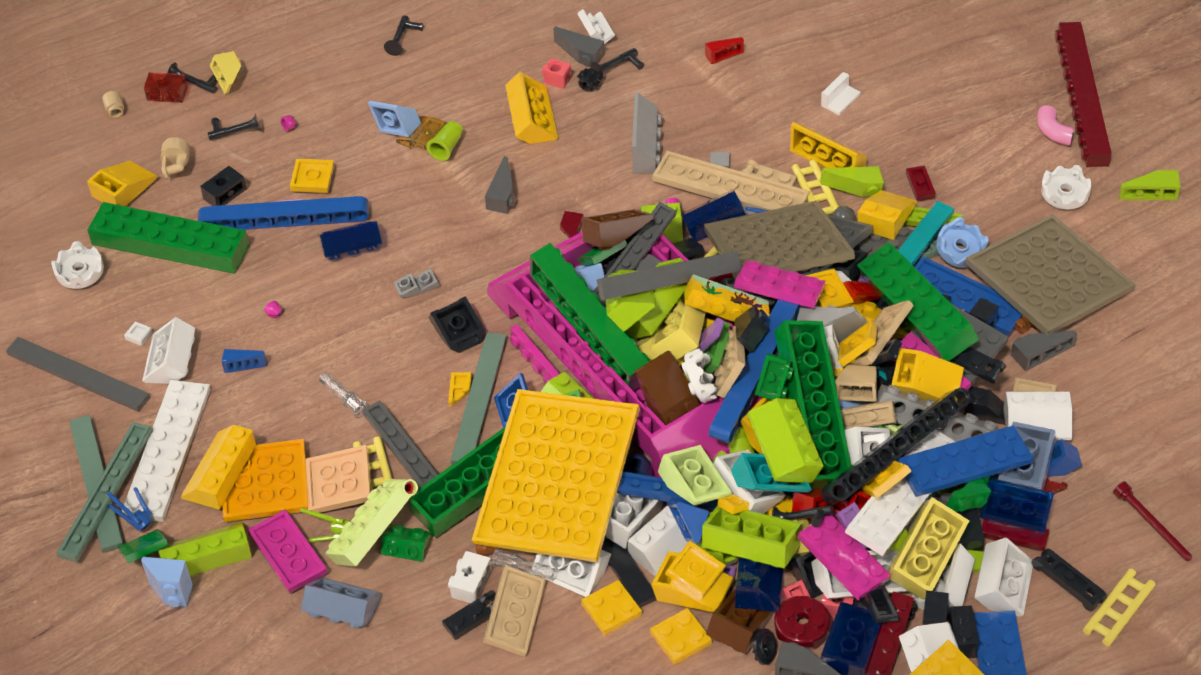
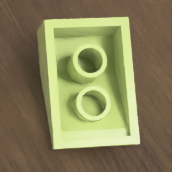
M701 445L663 455L658 473L669 489L691 504L697 505L732 494V491Z

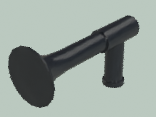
M402 16L393 40L385 42L384 50L390 55H399L402 52V46L399 44V41L405 29L411 28L422 31L423 23L410 22L408 16Z
M632 48L606 63L598 64L597 62H592L591 68L599 73V80H601L606 70L621 62L629 60L639 70L644 67V63L635 57L638 55V51Z
M176 62L171 64L168 69V80L180 78L213 94L217 90V86L213 85L217 81L214 73L206 82L180 71Z
M255 113V116L245 123L221 129L219 119L216 117L212 118L213 131L208 132L209 140H213L246 129H258L261 132L257 115Z
M833 505L793 512H781L777 507H774L772 510V516L786 520L812 517L811 525L814 527L820 526L824 516L834 515Z

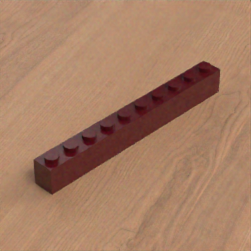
M1059 22L1058 30H1055V41H1058V54H1061L1060 63L1061 67H1064L1063 77L1064 80L1067 79L1066 91L1067 93L1070 92L1069 105L1073 106L1072 118L1076 119L1075 132L1079 133L1078 145L1082 146L1081 159L1085 160L1086 167H1108L1112 152L1082 23Z

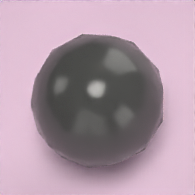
M848 206L837 207L832 213L836 218L856 221L854 210Z

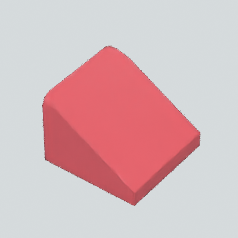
M802 580L779 590L785 600L795 596L810 597Z

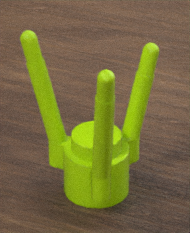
M304 508L300 509L303 513L331 522V532L334 533L331 536L307 538L306 540L309 543L338 538L342 533L343 526L351 521Z

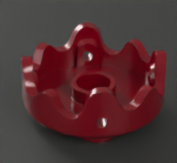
M791 597L783 601L775 612L774 626L776 636L783 642H793L799 646L816 649L823 640L829 637V612L820 601L812 597ZM800 617L806 618L808 622L805 624L798 623L796 620Z

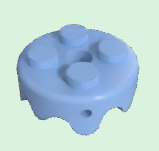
M958 217L951 223L945 224L936 240V248L941 258L958 268H969L965 264L966 258L986 248L988 244V237L981 234L977 225H966L962 217ZM956 243H961L965 249L958 248Z

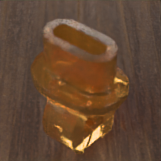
M1025 316L1015 322V330L1020 334L1026 333L1030 328L1038 329Z

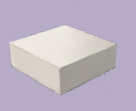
M135 321L124 337L127 341L143 346L153 333L151 327Z

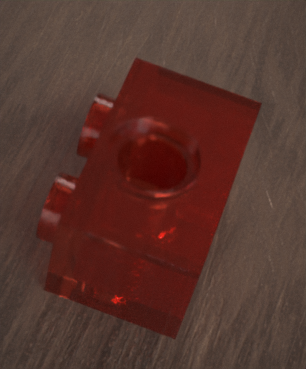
M149 72L144 85L147 101L183 103L188 88L185 74Z

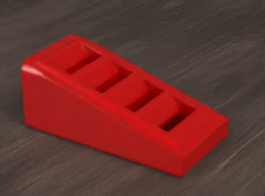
M743 37L705 43V56L711 64L744 53Z
M845 281L843 283L854 301L853 304L878 300L880 298V295L869 282Z

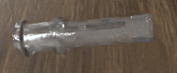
M328 371L323 372L319 377V381L341 399L342 405L353 411V415L356 418L364 416L362 409L368 407L369 404L366 401L360 400L356 392L346 389Z
M497 548L492 556L491 564L493 567H504L507 565L535 576L550 579L551 581H554L557 577V567L521 558L518 553L510 554L503 552L501 548ZM529 566L541 569L542 571L529 568Z

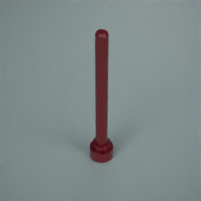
M1126 481L1121 482L1115 487L1113 494L1119 500L1127 501L1185 561L1192 559L1191 553L1133 495L1132 487Z

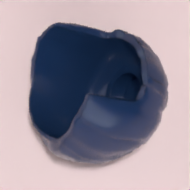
M638 453L630 454L626 457L623 472L653 476L651 463L646 457Z

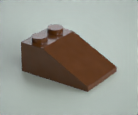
M632 209L581 218L583 242L591 244L592 247H600L601 250L611 249L613 245L622 243L651 221L654 216L651 213Z
M671 351L664 352L635 370L647 406L665 425L700 406L696 395H692L688 385L689 381Z
M739 585L713 612L706 635L732 647L737 652L746 654L753 646V635L757 633L758 629L765 628L777 609L778 604Z

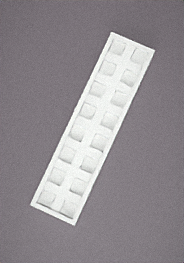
M170 380L152 428L153 432L147 441L124 503L133 514L139 509L142 512L144 511L133 490L134 487H137L148 509L153 513L150 518L153 521L164 522L210 394V384Z
M935 429L908 450L904 456L956 441ZM904 477L880 497H871L848 525L845 533L883 557L931 493L915 497Z

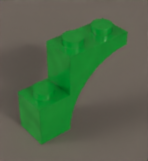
M990 476L963 483L962 489L953 491L946 506L955 512L983 507L992 492L986 485L989 482Z

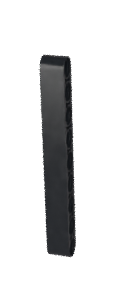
M957 388L941 396L828 483L821 492L823 500L828 504H835L847 499L892 464L893 461L897 460L964 408L970 401L968 391L964 388ZM864 465L867 466L868 473L865 471ZM849 477L852 479L853 484L849 482ZM833 489L836 490L837 497L834 495Z

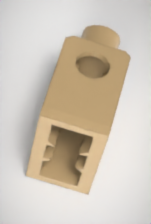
M848 365L835 380L838 400L877 401V371L875 366Z

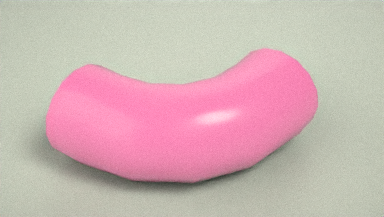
M1052 106L1040 107L1037 117L1038 126L1042 133L1053 142L1070 146L1074 127L1059 123L1056 119L1057 111Z

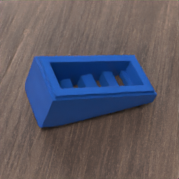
M224 349L222 356L224 373L267 366L264 351Z

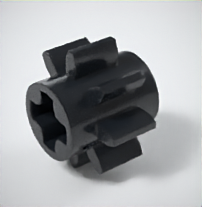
M585 68L577 75L579 78L578 84L583 90L592 91L601 83L598 80L600 77L599 73L593 68Z

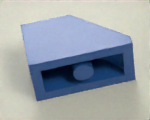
M1063 439L1056 442L1047 477L1065 476L1082 466L1078 448Z

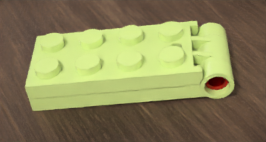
M387 479L383 483V487L379 485L376 489L372 490L367 497L368 500L355 511L354 518L343 526L342 533L329 544V549L325 554L336 565L357 566L409 498L416 494L418 490L416 481L413 479Z

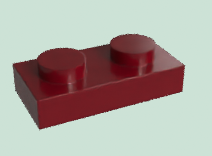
M925 165L906 168V176L915 199L920 201L935 198L936 192Z

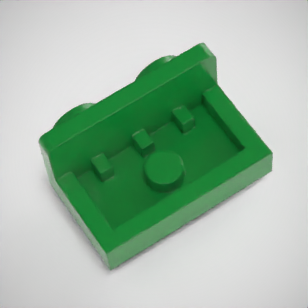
M767 353L755 395L771 400L776 398L785 399L788 391L785 383L787 379L791 380L794 370L793 367H790L792 360Z
M400 524L390 525L382 535L381 554L422 562L425 547L431 540V532L424 531L422 528H405Z

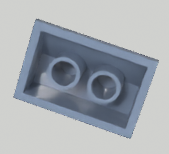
M1013 421L1012 425L1015 426L1034 459L1031 464L1000 472L998 481L1020 494L1042 498L1056 441V431Z
M320 577L305 585L301 611L308 612V615L312 617L324 616L328 617V620L331 622L339 623L343 621L349 623L351 627L361 628L371 621L382 593Z

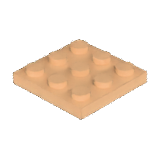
M366 445L305 459L308 510L321 513L365 503L368 500L367 497L372 490L369 452Z

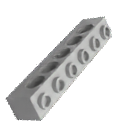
M882 384L877 393V401L873 403L893 400V404L903 402L900 407H894L897 418L896 423L905 425L918 415L913 414L916 409H922L923 411L935 401L931 399L926 401L915 393L908 392L907 394L900 391L896 386H885ZM958 411L936 430L957 442L977 436L971 435L976 430H979L980 433L978 435L998 430L999 428L992 421L986 420L984 422L978 420L975 415L970 413L965 415ZM956 423L961 424V426L958 428H952V426Z

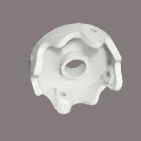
M1074 165L1071 169L1058 166L1052 173L1048 170L1045 171L1041 188L1042 196L1045 201L1056 208L1076 209L1088 201L1091 192V180L1083 176L1082 168L1079 165ZM1061 189H1067L1069 192H1064Z
M79 241L73 242L70 249L59 251L57 261L51 262L57 281L62 286L71 289H81L92 285L101 277L104 269L101 254H99L95 247L88 249ZM76 268H83L79 271H75Z
M700 348L686 353L682 368L685 375L689 376L690 383L688 385L692 395H696L702 403L717 399L716 387L712 384L714 376L703 370V367L711 361L710 356L703 354Z

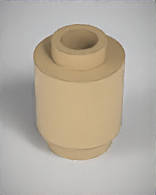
M117 91L105 93L102 96V101L107 115L111 118L121 117L124 106L120 94Z

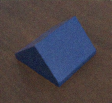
M519 373L494 396L503 428L507 425L517 389L528 390L523 373Z
M667 502L685 541L699 542L702 535V525L706 521L709 511L682 502Z

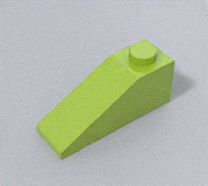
M879 166L823 168L820 178L821 185L861 197H871L882 190L884 184Z
M1157 170L1122 183L1119 200H1178L1181 188L1178 170Z

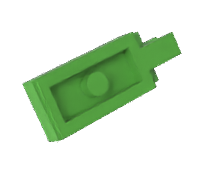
M725 321L719 338L709 346L710 351L707 354L710 356L711 361L704 367L706 373L712 374L720 365L729 336L730 324Z

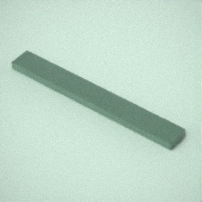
M486 333L452 453L451 465L478 446L507 340L505 334Z
M90 415L69 420L89 498L102 476L104 468ZM108 508L96 529L102 553L118 549V546L123 545L115 512Z
M132 422L58 549L57 556L59 558L78 562L106 514L109 504L113 501L107 493L111 492L116 496L153 432L152 427Z

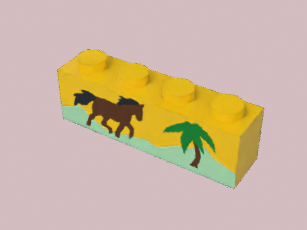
M694 274L684 289L685 305L733 322L753 305L758 310L762 309L768 317L770 316L769 302L767 300Z

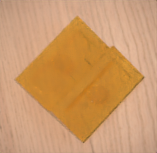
M418 116L421 124L409 137L399 136L396 139V143L410 149L417 146L427 150V142L435 137L447 122L434 117Z

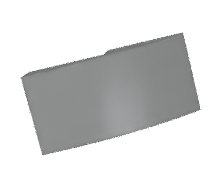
M431 268L415 277L410 273L394 282L401 298L420 295L440 286Z

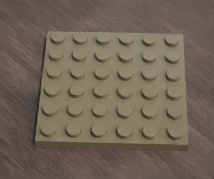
M817 201L704 224V230L719 254L738 250L741 269L746 260L756 261L767 266H775L789 272L807 271L814 267H826L829 264L844 263L855 259L854 250ZM740 271L732 273L735 280L739 275Z
M1053 214L972 254L965 261L969 268L1046 335L1057 332L1133 291L1136 285Z

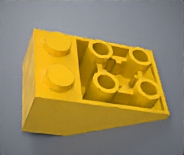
M126 161L100 169L87 180L91 196L98 201L127 206L153 183L158 176L132 161Z
M900 348L892 385L898 387L904 393L912 392L926 401L928 399L936 401L945 393L960 388L964 367L922 351Z
M668 551L651 584L657 601L714 612L722 604L734 580L733 577L722 572L703 598L700 599L665 575L666 570L680 554Z

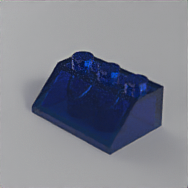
M733 189L681 213L691 238L697 242L708 237L704 230V224L746 215Z
M375 220L317 233L324 257H329V260L340 258V254L348 252V255L360 253L359 249L367 248V251L378 249V245L382 244L378 224Z
M993 478L989 479L988 487L992 492L987 499V503L981 509L980 518L1045 533L1054 493Z
M739 557L735 608L780 611L783 568Z
M840 602L824 645L821 659L841 675H866L882 623H876L867 609Z

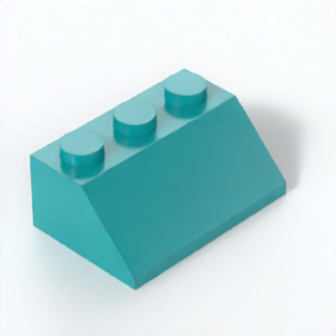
M741 453L731 468L737 487L751 490L810 492L812 490L807 482L774 481L764 454Z

